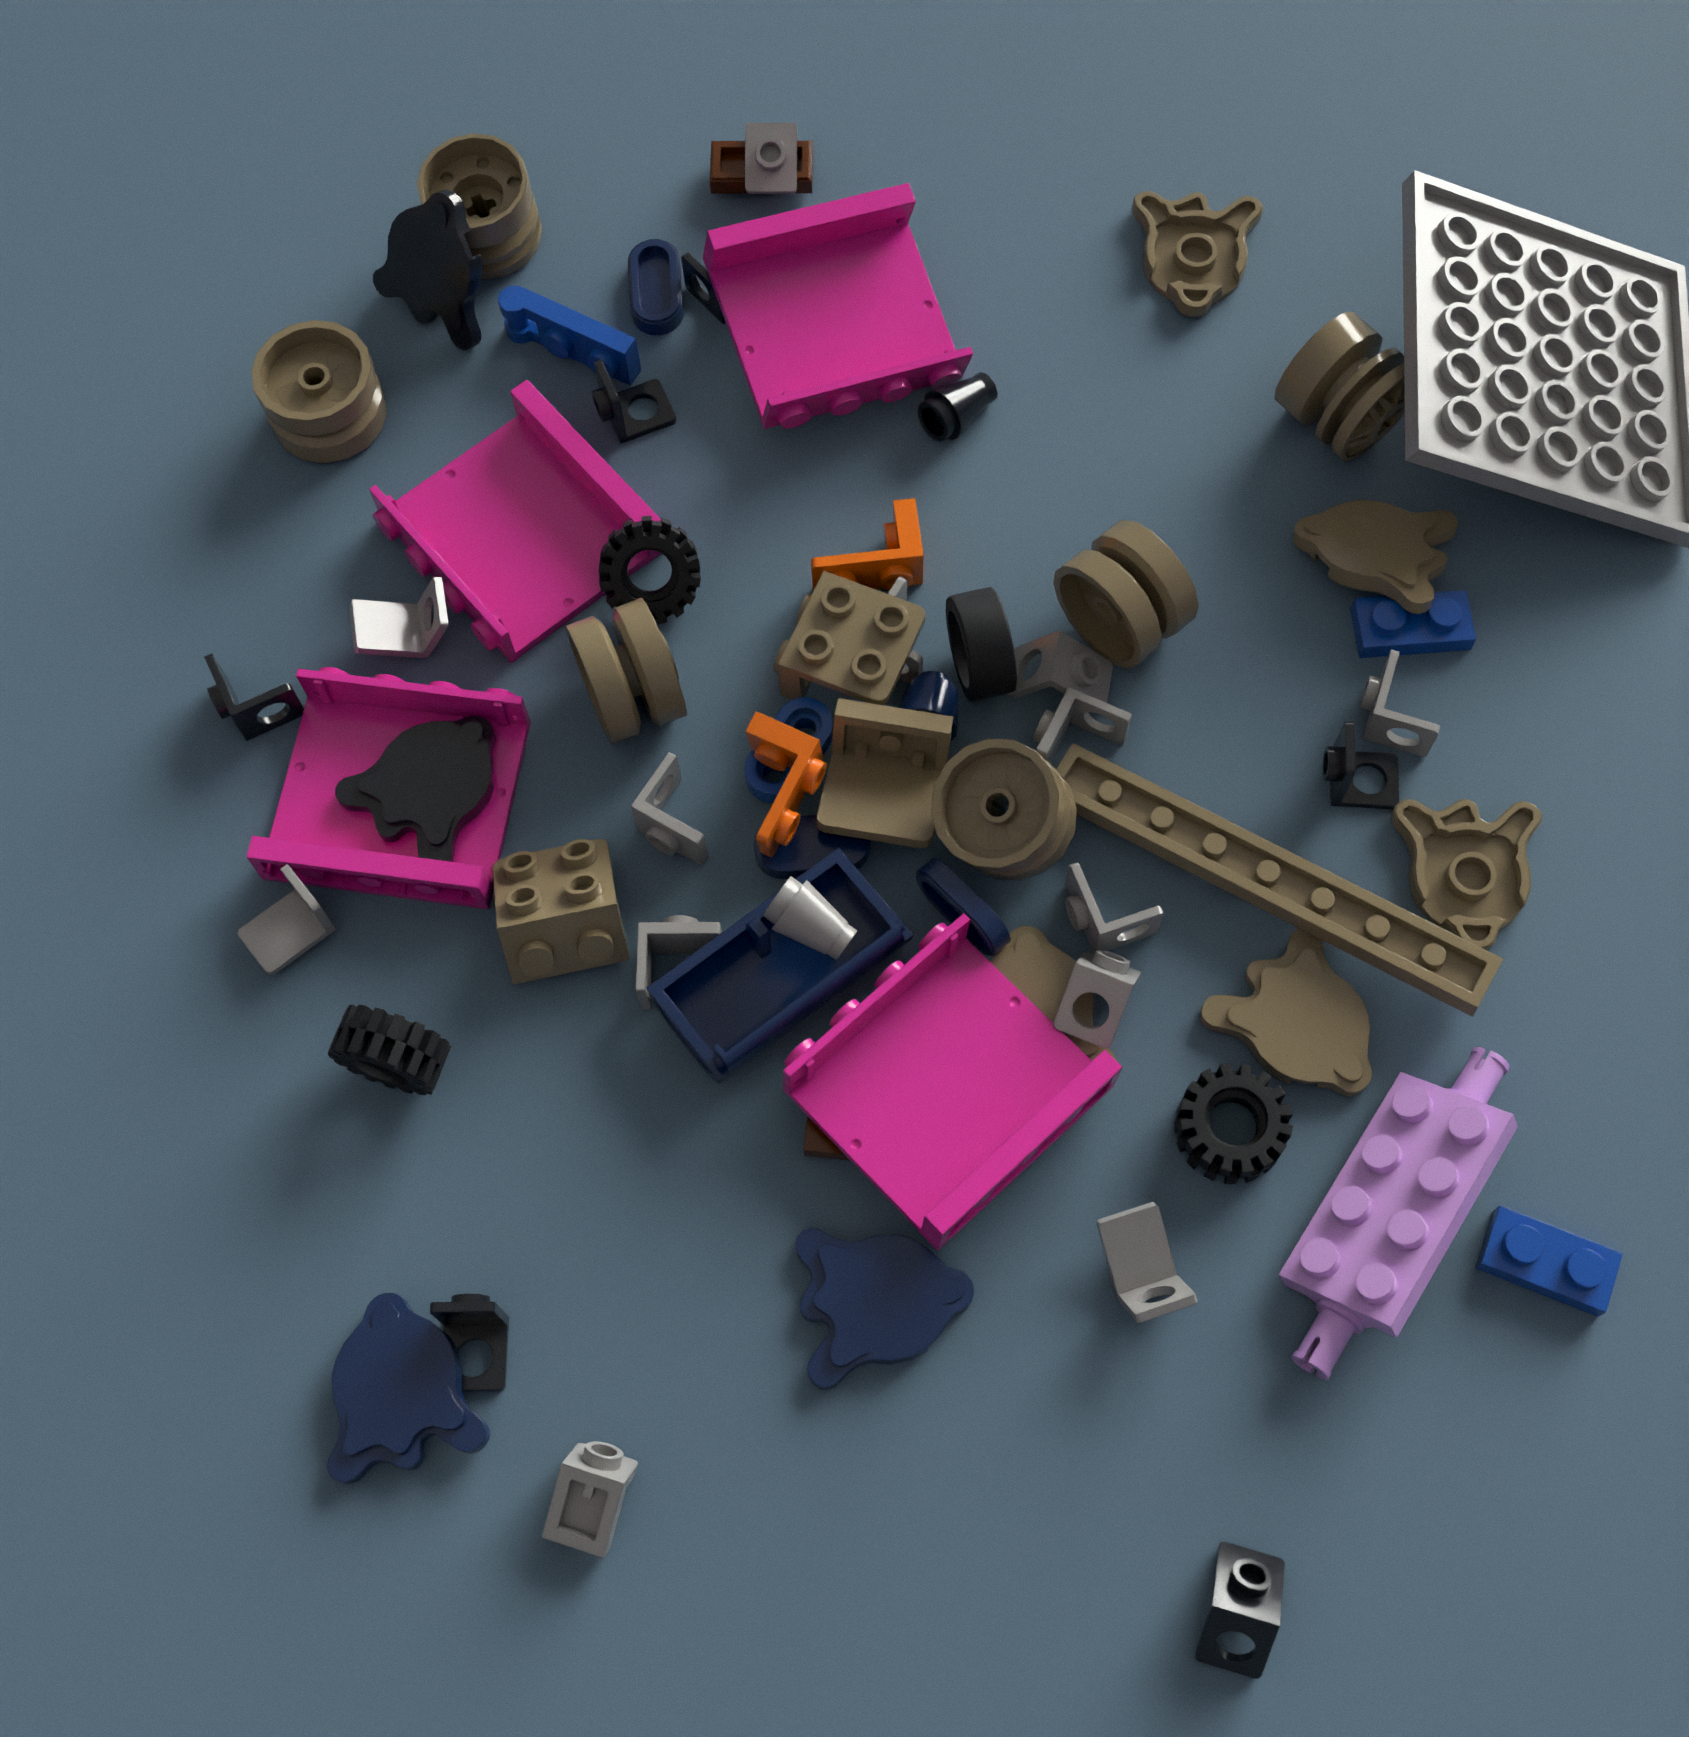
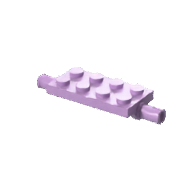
M1474 1047L1470 1053V1058L1452 1088H1443L1406 1073H1399L1279 1273V1277L1286 1287L1309 1297L1316 1303V1310L1319 1312L1300 1346L1291 1356L1295 1364L1306 1372L1312 1374L1316 1368L1318 1370L1316 1373L1318 1378L1329 1380L1332 1375V1369L1353 1333L1359 1335L1366 1328L1374 1327L1391 1336L1398 1337L1518 1128L1514 1114L1487 1104L1502 1077L1509 1070L1508 1062L1501 1055L1490 1051L1484 1060L1485 1048Z

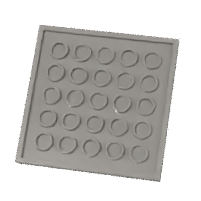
M1414 170L1402 183L1405 461L1689 548V313L1685 266Z

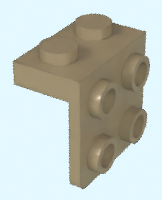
M823 571L813 593H808L802 601L797 615V626L790 640L785 639L778 650L774 671L779 673L781 696L792 700L805 697L811 682L865 702L878 705L886 704L925 623L924 609L917 604Z
M838 698L834 713L832 755L817 813L816 824L818 829L830 834L915 848L929 847L932 844L935 831L930 812L933 786L945 763L948 762L953 716Z
M577 839L568 842L564 846L535 852L519 851L506 858L499 859L493 864L497 931L513 985L630 960L628 944L616 898L610 851L606 840Z

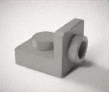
M592 1441L586 1444L577 1443L561 1463L541 1538L604 1558L611 1547L626 1489L635 1476L638 1462L624 1457L621 1449L609 1443Z

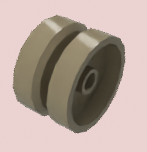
M311 320L296 323L272 335L257 352L251 370L253 390L260 406L266 413L267 421L275 437L289 453L302 460L319 463L345 460L368 448L382 431L387 415L384 391L378 376L375 374L374 364L368 348L355 332L335 322Z
M1120 520L1092 542L1091 550H1082L1058 568L1054 574L1053 585L1056 596L1068 621L1096 653L1111 661L1115 666L1130 669L1140 664L1159 648L1161 638L1167 639L1175 635L1195 619L1199 603L1196 588L1185 566L1162 539L1136 521Z
M643 598L615 607L612 624L618 646L614 647L605 626L594 616L566 626L567 636L585 687L611 745L638 735L641 720L634 700L635 697L639 696L648 717L659 727L687 716L686 704L678 681L679 675L668 644L662 632L659 631L654 617Z
M988 738L965 746L945 763L933 786L930 812L937 836L952 855L995 879L1020 881L1044 873L1063 857L1075 834L1077 807L1070 785L1056 768L1036 750L1015 740ZM1009 804L1008 810L1005 812L1004 807Z

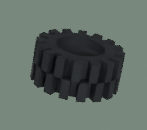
M642 516V521L633 523V520L630 519L623 523V528L619 531L616 529L612 531L608 536V542L606 545L603 544L600 553L599 584L601 592L606 594V602L612 609L615 606L618 607L643 598L654 620L657 619V624L659 625L667 623V617L672 614L676 618L684 613V606L687 603L691 605L696 598V589L700 587L701 580L697 549L693 540L690 541L687 538V532L680 526L678 528L673 527L670 520L661 517V521H653L651 516ZM654 550L662 553L669 560L672 573L669 581L663 587L648 591L638 588L631 582L627 573V567L630 560L641 551Z
M349 1005L330 1045L328 1056L335 1059L334 1062L338 1065L348 1067V1071L354 1074H362L365 1076V1079L372 1082L379 1081L384 1083L385 1087L392 1089L398 1087L403 1092L411 1094L414 1091L419 1095H431L451 1046L447 1039L440 1038L441 1035L434 1030H425V1025L416 1021L411 1023L405 1020V1017L395 1013L393 1016L384 1009L375 1007L372 1010L366 1005H358V1007Z
M1231 1063L1220 1064L1217 1072L1212 1073L1210 1068L1202 1072L1196 1082L1192 1081L1188 1086L1177 1109L1178 1114L1174 1121V1133L1179 1132V1138L1176 1142L1180 1153L1187 1151L1189 1154L1187 1163L1194 1170L1198 1165L1207 1170L1203 1177L1214 1181L1217 1175L1225 1177L1224 1184H1236L1239 1178H1244L1246 1183L1256 1180L1261 1172L1267 1173L1274 1166L1287 1147L1286 1143L1292 1134L1293 1125H1289V1120L1293 1116L1291 1104L1284 1106L1282 1102L1286 1093L1280 1085L1273 1090L1268 1085L1272 1077L1262 1071L1259 1078L1251 1075L1252 1066L1241 1064L1238 1071H1232ZM1232 1102L1246 1107L1252 1113L1256 1122L1255 1137L1243 1145H1229L1220 1141L1212 1132L1209 1122L1210 1113L1216 1106Z

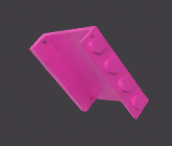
M909 183L707 231L703 260L764 429L782 425L784 429L795 428L805 424L813 416L828 412L835 416L845 415L855 411L863 403L882 399L885 403L895 402L908 396L912 390L928 386L938 389L956 383L958 379L963 377L973 356V351L971 347L956 350L908 224L916 203Z
M525 380L510 391L517 415L515 418L395 501L390 494L386 497L376 484L369 488L378 510L372 514V518L381 532L390 541L398 537L407 547L404 550L407 559L423 578L429 574L433 577H442L447 606L455 614L464 611L473 621L470 627L480 643L488 651L497 647L510 663L605 595V592H601L599 584L600 553L603 544L606 545L608 536L614 529L619 531L623 528V523L630 519L633 520V523L642 521V516H651L653 521H661L657 514L528 380ZM645 550L637 553L628 564V576L630 577L661 553L654 550Z
M323 667L318 671L298 669L296 677L307 695V700L269 838L252 836L246 856L263 880L289 883L280 870L288 864L301 882L308 886L489 909L494 889L493 864L501 858L531 725L523 697L516 696L512 692L500 688H489L485 692L460 689L458 686L445 681H433L429 685L410 683L389 674H377L374 678L354 676L333 667ZM468 716H480L491 723L496 735L491 751L494 789L489 802L480 814L465 825L457 836L454 862L420 858L418 856L417 834L415 832H407L395 842H386L381 838L376 829L373 814L348 811L340 805L335 795V788L339 781L345 777L363 773L372 767L380 759L387 746L403 731L430 721H457Z
M964 913L949 926L943 922L932 928L918 946L920 952L905 965L898 960L886 968L874 984L876 990L861 1003L853 999L840 1008L830 1021L829 1025L832 1028L816 1042L811 1038L801 1042L785 1059L784 1065L786 1068L783 1070V1091L937 1251L1114 1087L1122 1070V1066L1105 1049L1092 1061L1062 1031L1057 1030L1053 1022L966 939L970 919Z

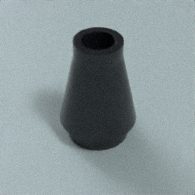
M979 372L971 378L929 391L924 397V402L918 406V418L923 429L931 438L937 441L957 439L987 405L997 399L996 385L991 377L983 372Z

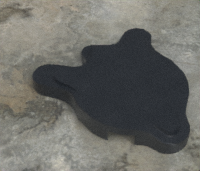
M442 190L432 194L424 204L410 207L398 214L394 219L388 235L387 260L384 266L375 270L373 284L379 294L384 297L402 298L407 303L415 319L421 324L435 320L439 314L454 345L461 350H468L477 346L481 341V330L475 314L474 300L481 283L482 259L481 254L472 257L469 245L463 235L471 230L466 220L465 206L462 199L453 191Z
M468 716L457 721H430L415 725L397 736L387 746L380 759L372 767L363 773L345 777L339 781L335 788V795L340 805L348 811L373 814L376 829L384 841L395 842L407 832H415L417 834L418 856L420 858L454 862L457 836L465 825L480 814L489 802L494 789L491 754L496 740L494 729L487 719L480 716Z

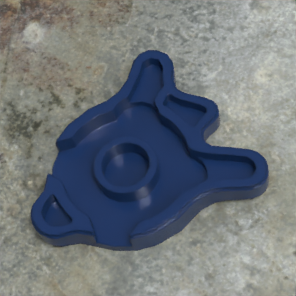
M818 1228L805 1229L797 1237L795 1243L797 1256L812 1275L811 1282L800 1302V1312L807 1321L824 1322L830 1328L829 1335L812 1355L807 1366L811 1382L819 1389L829 1390L835 1387L851 1371L864 1364H895L913 1360L927 1352L928 1348L939 1338L951 1319L967 1310L971 1305L974 1287L969 1276L961 1270L947 1266L929 1248L912 1238L893 1234L874 1235L862 1240L845 1241L835 1239Z
M383 1293L375 1297L368 1304L362 1322L344 1342L335 1360L332 1372V1396L338 1412L340 1427L338 1440L328 1458L327 1469L330 1477L346 1484L359 1481L372 1466L379 1462H388L409 1471L417 1469L424 1460V1442L430 1436H437L459 1451L468 1454L479 1452L485 1447L490 1438V1429L487 1423L468 1406L463 1396L462 1366L458 1350L449 1335L433 1322L415 1314L408 1302L395 1293Z

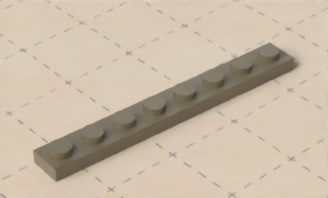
M1072 743L1056 768L1071 787L1078 816L1473 1017L1503 961V958L1075 743Z

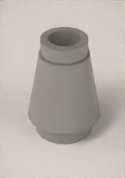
M792 876L786 881L763 914V917L775 924L772 928L773 931L825 955L828 954L835 960L838 959L857 932L808 880L802 884Z

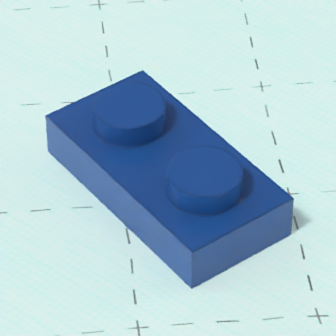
M1466 590L1434 592L1431 608L1421 614H1412L1406 611L1395 600L1387 596L1355 598L1350 608L1359 658L1388 656L1391 649L1399 651V655L1471 650L1476 641Z
M1499 1205L1492 1213L1475 1268L1599 1317L1607 1312L1623 1253Z

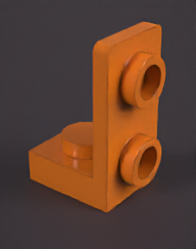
M915 498L893 500V522L883 524L885 550L812 558L811 575L813 591L823 571L873 589L883 588L890 591L898 577L907 580V588L911 585L923 584L924 555Z
M756 711L745 731L751 750L755 751L754 757L762 764L777 771L783 772L787 766L791 768L756 835V842L760 852L772 858L779 844L787 846L792 840L801 815L796 811L805 793L813 795L819 788L826 772L827 763L823 762L824 757L818 738Z

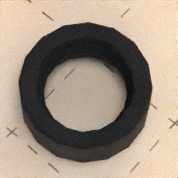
M992 587L949 596L946 599L945 609L949 643L958 679L967 699L973 702L1014 692L1017 684L1015 652L1008 620L998 593Z

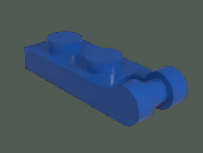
M517 285L508 286L500 292L498 304L505 318V330L508 338L514 343L523 344L532 340L543 345L553 355L559 358L569 357L588 366L594 373H596L594 362L602 360L610 379L615 378L630 386L641 372L636 338Z

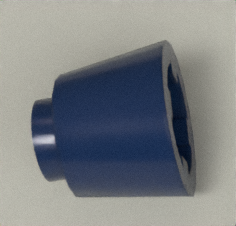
M925 671L918 677L913 678L906 687L899 708L953 716L952 741L957 736L958 691L955 685L951 683L948 676L937 671Z

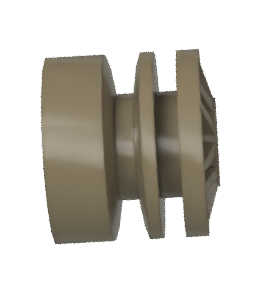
M476 133L453 137L432 150L422 163L417 180L420 202L424 204L432 194L442 190L453 191L462 199L465 206L466 220L471 230L463 235L469 245L472 257L481 254L483 267L481 279L490 280L508 276L525 266L539 248L543 229L524 159L511 144L496 136Z
M1353 311L1342 313L1332 319L1307 341L1283 372L1276 387L1274 398L1304 426L1319 421L1315 436L1325 445L1332 443L1331 450L1344 462L1354 460L1372 448L1398 423L1405 413L1404 355L1395 347L1385 349L1379 353L1383 338Z

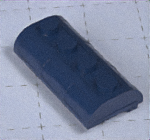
M839 847L796 878L802 884L808 880L848 921V924L857 930L837 960L828 954L825 955L772 930L775 924L763 917V914L777 895L775 893L646 988L651 1000L664 1020L699 1065L716 1083L720 1084L734 1071L778 1038L783 1037L794 1026L838 993L843 992L854 981L894 951L902 948L912 940L913 934Z

